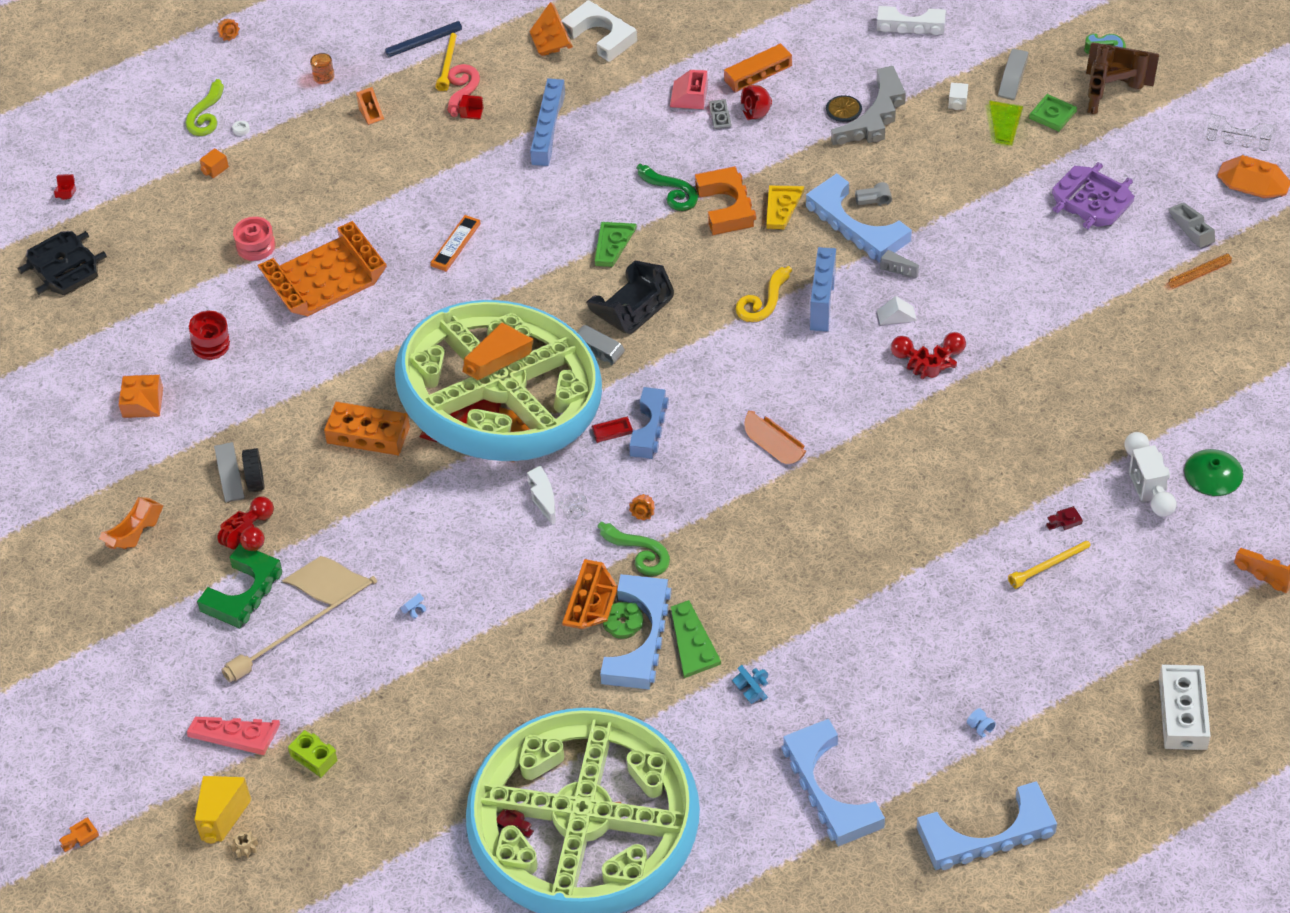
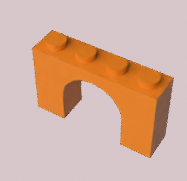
M736 166L695 174V187L699 198L726 194L736 199V202L730 207L708 211V224L712 235L754 227V220L757 219L755 210L751 209V199L746 196V186L742 185V175L737 172Z

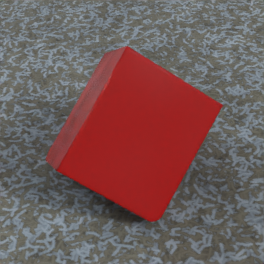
M462 95L459 105L460 118L480 120L484 109L483 97Z

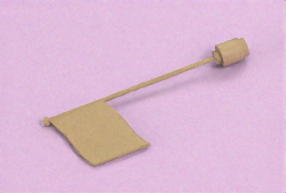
M319 556L282 580L283 583L295 586L314 599L331 606L249 658L247 655L244 656L242 654L238 655L221 669L224 677L228 682L239 680L252 671L253 660L370 584L377 583V579L374 576L369 579L348 570L336 561L323 556Z

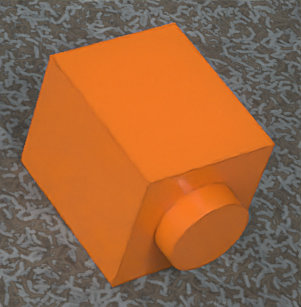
M215 148L199 159L202 173L212 178H215L229 167L227 156Z

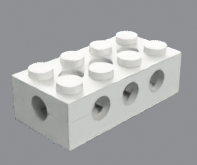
M1162 665L1159 675L1165 749L1207 750L1210 741V726L1204 666Z

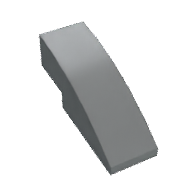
M1017 49L1011 50L998 97L1015 100L1028 62L1029 52Z
M1184 202L1168 208L1175 222L1199 248L1215 242V229L1204 222L1202 214Z
M233 442L214 446L225 503L245 499Z

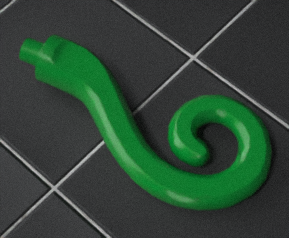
M637 165L638 175L645 182L657 186L681 189L672 190L668 193L666 200L669 207L677 211H688L696 206L698 194L690 183L678 178L658 174L648 165ZM684 192H686L689 196V199L682 203L674 200V198L677 197L680 199H684Z

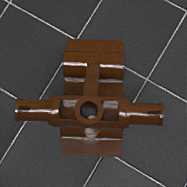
M1092 42L1086 74L1091 75L1087 94L1089 98L1087 112L1091 114L1093 109V114L1098 113L1099 102L1103 98L1105 83L1120 80L1128 82V86L1134 89H1141L1144 85L1153 87L1159 54Z

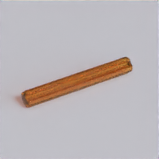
M1229 253L1221 255L1170 278L1168 285L1172 289L1230 264L1232 257Z

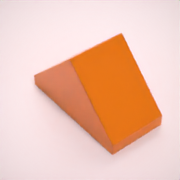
M373 87L356 92L359 110L368 125L383 120L384 117Z

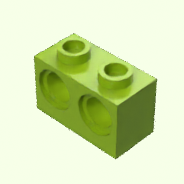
M306 730L288 746L290 757L320 778L338 761L336 749L331 744L323 743L316 734H310Z

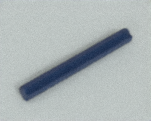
M459 21L453 22L385 48V53L387 57L395 56L451 33L462 30V25Z

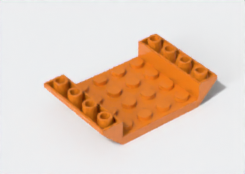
M353 221L337 228L339 238L279 265L274 258H271L257 265L291 313L310 316L375 285L382 275L387 264Z

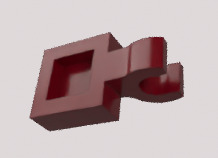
M1072 506L1057 511L1056 515L1047 517L1049 523H1046V526L1049 530L1061 526L1064 530L1081 525L1083 519L1076 508Z
M503 809L497 817V826L501 829L513 825L527 838H530L534 833V830L530 829L532 824L524 821V814L517 810Z

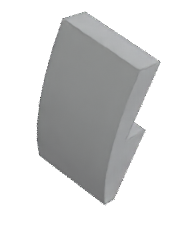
M726 99L709 101L714 129L731 127Z

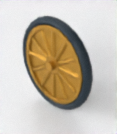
M840 95L829 100L826 105V112L833 120L848 122L859 117L862 112V105L852 96Z

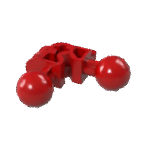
M950 332L943 339V348L937 345L933 349V354H929L928 349L924 346L918 351L914 349L913 341L909 337L897 336L893 339L890 349L892 354L899 359L910 358L906 369L908 371L914 369L913 374H921V379L923 380L926 376L930 378L937 377L945 368H956L957 361L952 359L950 355L962 353L966 347V340L961 333Z
M265 496L254 498L250 504V511L247 513L238 511L220 525L221 530L217 535L220 545L235 550L241 543L245 550H259L264 545L265 536L259 528L254 527L253 522L269 519L274 512L273 502Z

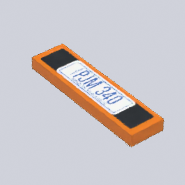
M464 215L430 262L431 267L447 272L478 229L481 221Z

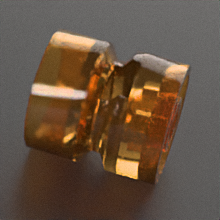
M318 53L312 56L310 65L314 81L318 84H327L333 81L335 74L331 56L326 53Z

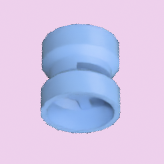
M981 708L976 709L967 719V724L971 728H975L982 738L986 736L983 733L985 729L990 733L996 726V722L992 718H988Z

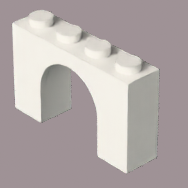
M589 0L561 20L568 36L572 39H575L585 30L592 27H603L610 30L611 32L597 42V55L609 62L637 42V30L634 27L626 24Z

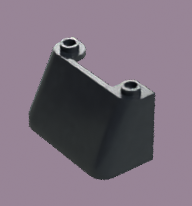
M633 261L625 272L628 283L606 302L602 296H592L586 301L590 311L621 332L627 334L634 333L671 301L674 296L673 286L663 265Z

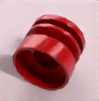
M207 310L197 313L190 319L188 327L191 347L197 357L206 360L218 359L229 350L228 324L226 318L221 313Z

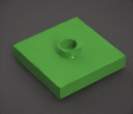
M1046 94L1029 114V119L1060 132L1077 112V107Z

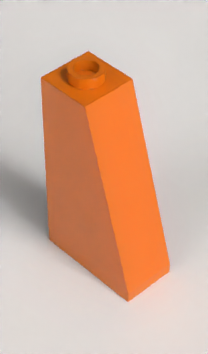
M501 323L464 358L462 372L476 380H480L528 356L532 351L533 339Z

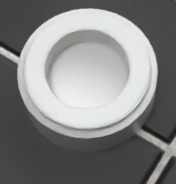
M237 121L233 124L232 130L235 135L244 136L249 133L250 127L246 121Z

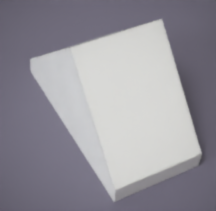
M897 296L877 310L880 325L916 321L914 307Z

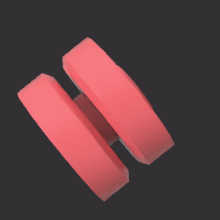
M257 216L242 219L234 227L233 237L239 256L243 259L259 261L273 253L275 249L273 230L270 222L265 218Z

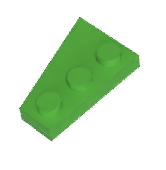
M601 222L595 266H614L637 229L636 223Z

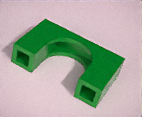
M241 543L229 558L233 569L248 574L255 579L251 588L239 595H227L207 587L197 600L200 612L239 629L249 621L252 611L260 606L263 596L271 591L272 584L281 577L283 572L279 559L260 551L245 550Z

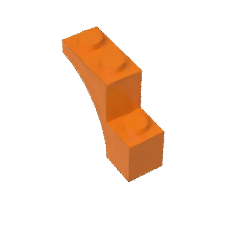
M138 497L125 519L111 530L101 532L99 539L105 542V546L111 549H116V547L122 549L135 547L143 528L156 525L164 505L147 497Z

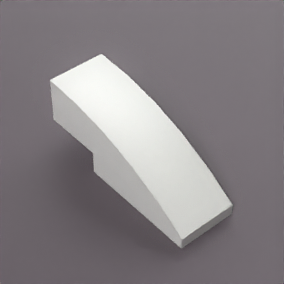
M538 466L527 472L528 483L532 487L531 497L533 502L553 525L556 520L553 490L546 473L541 466Z

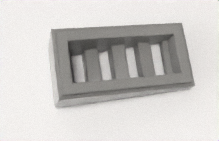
M887 250L880 260L881 270L913 278L918 277V264L890 250Z

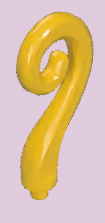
M790 266L780 267L772 274L768 285V302L762 310H760L762 302L759 297L755 295L741 297L737 301L735 309L738 317L746 322H759L768 318L777 305L779 288L790 278L789 274L792 272V268ZM747 303H753V311L756 313L747 312L744 306Z

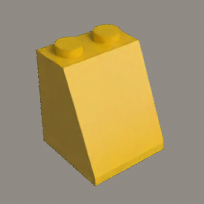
M203 776L195 814V823L201 841L211 844L216 841H223L251 801V796L245 777Z

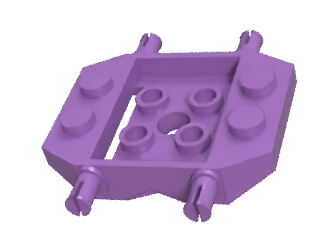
M1097 162L1093 168L1074 165L1052 188V194L1057 203L1053 207V211L1059 213L1064 209L1072 214H1078L1086 221L1083 223V227L1089 229L1092 225L1096 227L1112 225L1134 202L1135 196L1128 188L1133 183V180L1128 177L1123 183H1119L1100 173L1099 171L1103 168L1100 162ZM1087 181L1085 186L1071 200H1068ZM1094 197V198H1096L1097 200H1092V201H1091V200H1089L1088 198Z

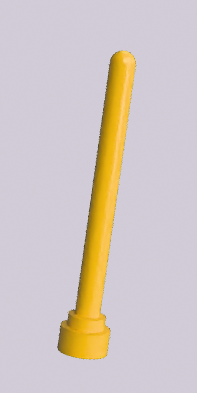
M456 33L450 34L442 74L436 80L435 87L438 91H447L449 89L448 72L456 42Z
M1084 541L1024 572L1015 571L1008 575V582L1014 589H1017L1024 585L1026 579L1084 551L1091 544L1089 541Z

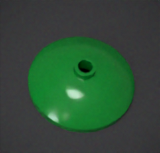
M1205 449L1194 453L1188 458L1184 468L1185 478L1190 486L1198 492L1209 496H1224L1234 492L1240 487L1244 476L1240 462L1231 454L1218 449Z

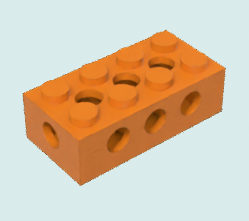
M335 402L324 433L327 444L399 456L410 424L407 413Z

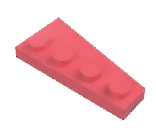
M195 716L187 730V736L265 755L279 728L280 721L262 722V719H253V722L241 721V718H233V720L226 721L219 717Z

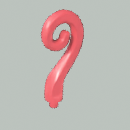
M457 65L448 72L449 82L457 86L466 84L469 78L467 74L456 78L457 74L467 73L471 76L470 82L454 93L449 99L447 110L452 117H456L460 113L459 105L462 95H470L479 84L480 75L477 69L471 65Z

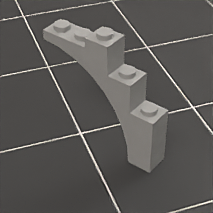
M894 66L877 69L876 81L879 92L875 102L865 114L855 121L831 129V142L833 145H842L846 142L860 141L865 138L868 143L885 140L884 124L888 125L895 122L896 110L894 107L905 105L906 92Z

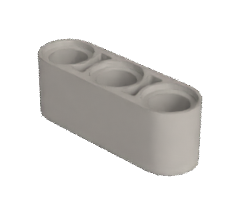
M583 325L577 331L590 347L593 354L596 355L595 357L604 362H610V365H613L625 352L624 347L618 341L587 325Z

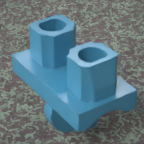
M743 665L738 667L737 669L740 673L732 681L740 690L748 684L752 686L743 693L748 701L752 704L760 698L763 701L766 700L768 696L760 688L759 684L763 686L768 685L766 680L769 675L765 669L759 671L757 668H754L752 670L754 674L752 677Z

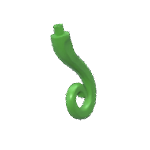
M602 521L598 524L597 527L601 530L600 535L608 542L619 546L645 547L651 549L659 556V563L649 567L644 565L643 561L646 559L654 561L655 554L648 550L637 554L635 566L643 575L657 576L664 573L669 567L670 556L660 542L649 537L623 533L611 523L605 524Z

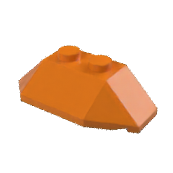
M1244 155L1223 162L1217 174L1218 178L1230 189L1261 198L1286 196L1290 188L1289 178L1277 164Z
M584 559L562 622L563 626L584 629L608 621L618 587L603 562Z

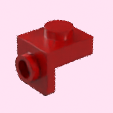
M74 174L57 175V187L54 190V196L61 200H68L76 192Z

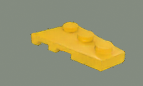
M769 185L767 229H785L804 193V186Z

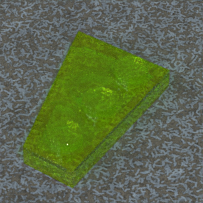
M989 100L995 143L1013 146L1023 106Z

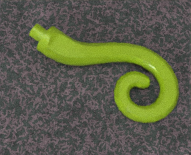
M216 79L215 82L211 83L207 96L198 102L186 117V128L195 136L209 135L214 132L218 125L216 117L210 113L202 114L197 119L198 125H203L205 121H209L210 123L206 127L200 128L195 126V119L201 112L221 98L224 85L220 79Z

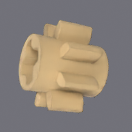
M240 831L236 837H232L234 844L231 845L233 852L236 851L238 858L241 855L249 858L252 852H257L255 846L258 845L257 838H253L251 831L249 833Z

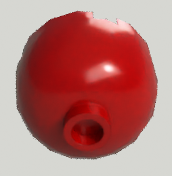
M748 85V87L743 88L740 101L741 104H744L746 111H742L746 118L752 120L766 116L772 105V98L768 91L759 85Z

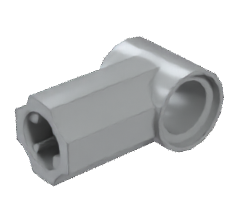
M885 182L876 184L874 188L855 190L857 205L877 203L881 206V204L887 203L888 205L892 202L889 186Z

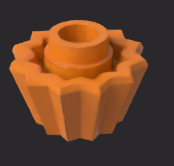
M234 19L220 20L217 27L219 37L230 41L239 35L238 31L240 28Z
M638 495L629 503V511L637 519H651V516L654 515L655 505L652 497H649V495Z

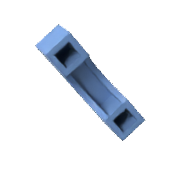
M643 387L640 411L650 418V422L641 429L633 430L629 445L630 456L653 459L654 453L658 452L659 441H657V438H661L662 427L660 425L665 422L666 412H664V408L668 409L669 398L666 397L665 389Z

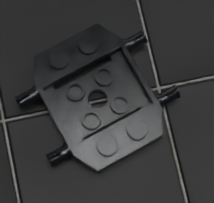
M61 231L28 249L26 252V264L17 269L20 274L33 270L44 282V284L35 288L38 295L47 290L66 295L97 278V263L107 258V255L102 251L94 256L88 248L84 247L81 241L89 238L86 231L79 235H76L73 231ZM71 268H75V269H73L72 271H70V272L64 274L67 270H69V269H71Z

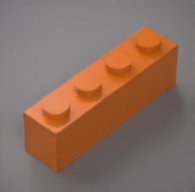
M780 43L724 69V81L736 93L744 87H748V85H753L791 67L792 54Z

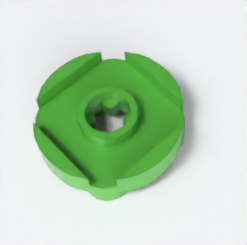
M615 603L612 606L608 621L603 622V626L615 638H630L642 628L643 615L636 603ZM625 617L628 620H625V623H621L618 619Z

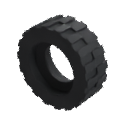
M258 448L242 450L243 468L248 491L264 490V477Z

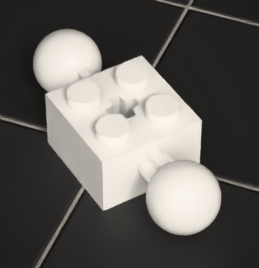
M1133 432L1126 437L1124 442L1126 451L1132 455L1129 475L1141 502L1151 501L1153 512L1158 516L1167 517L1175 511L1177 506L1175 497L1165 492L1168 489L1167 481L1170 478L1169 469L1163 464L1161 452H1158L1155 445L1150 446L1148 437L1141 432Z

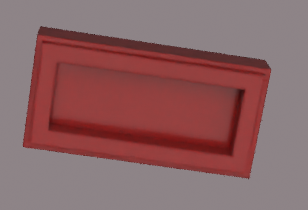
M628 416L591 426L597 443L630 435L633 432Z

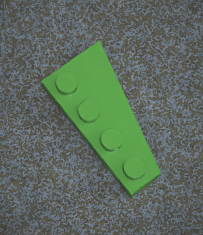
M690 601L671 606L684 678L721 665V659Z

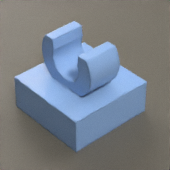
M418 593L401 606L400 609L404 614L410 610L411 617L417 618L416 608L420 609L421 612L426 611V607L420 604L424 598Z

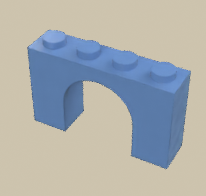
M818 247L810 302V330L829 331L831 291H834L836 277V248Z

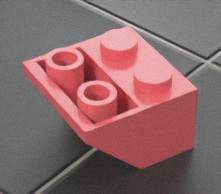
M689 70L676 79L673 84L670 107L704 109L708 88L707 71Z

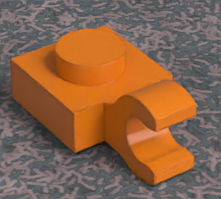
M87 817L69 828L70 834L61 837L59 841L64 852H67L76 843L81 847L99 836V833Z

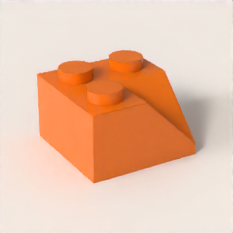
M160 374L122 376L119 408L123 418L160 417L163 396V384Z

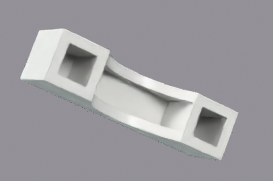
M879 6L877 31L944 35L946 10L928 9L921 16L909 17L899 13L896 7Z

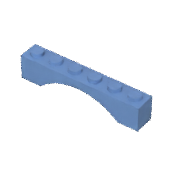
M547 78L530 150L532 165L549 166L556 120L565 98L564 79Z

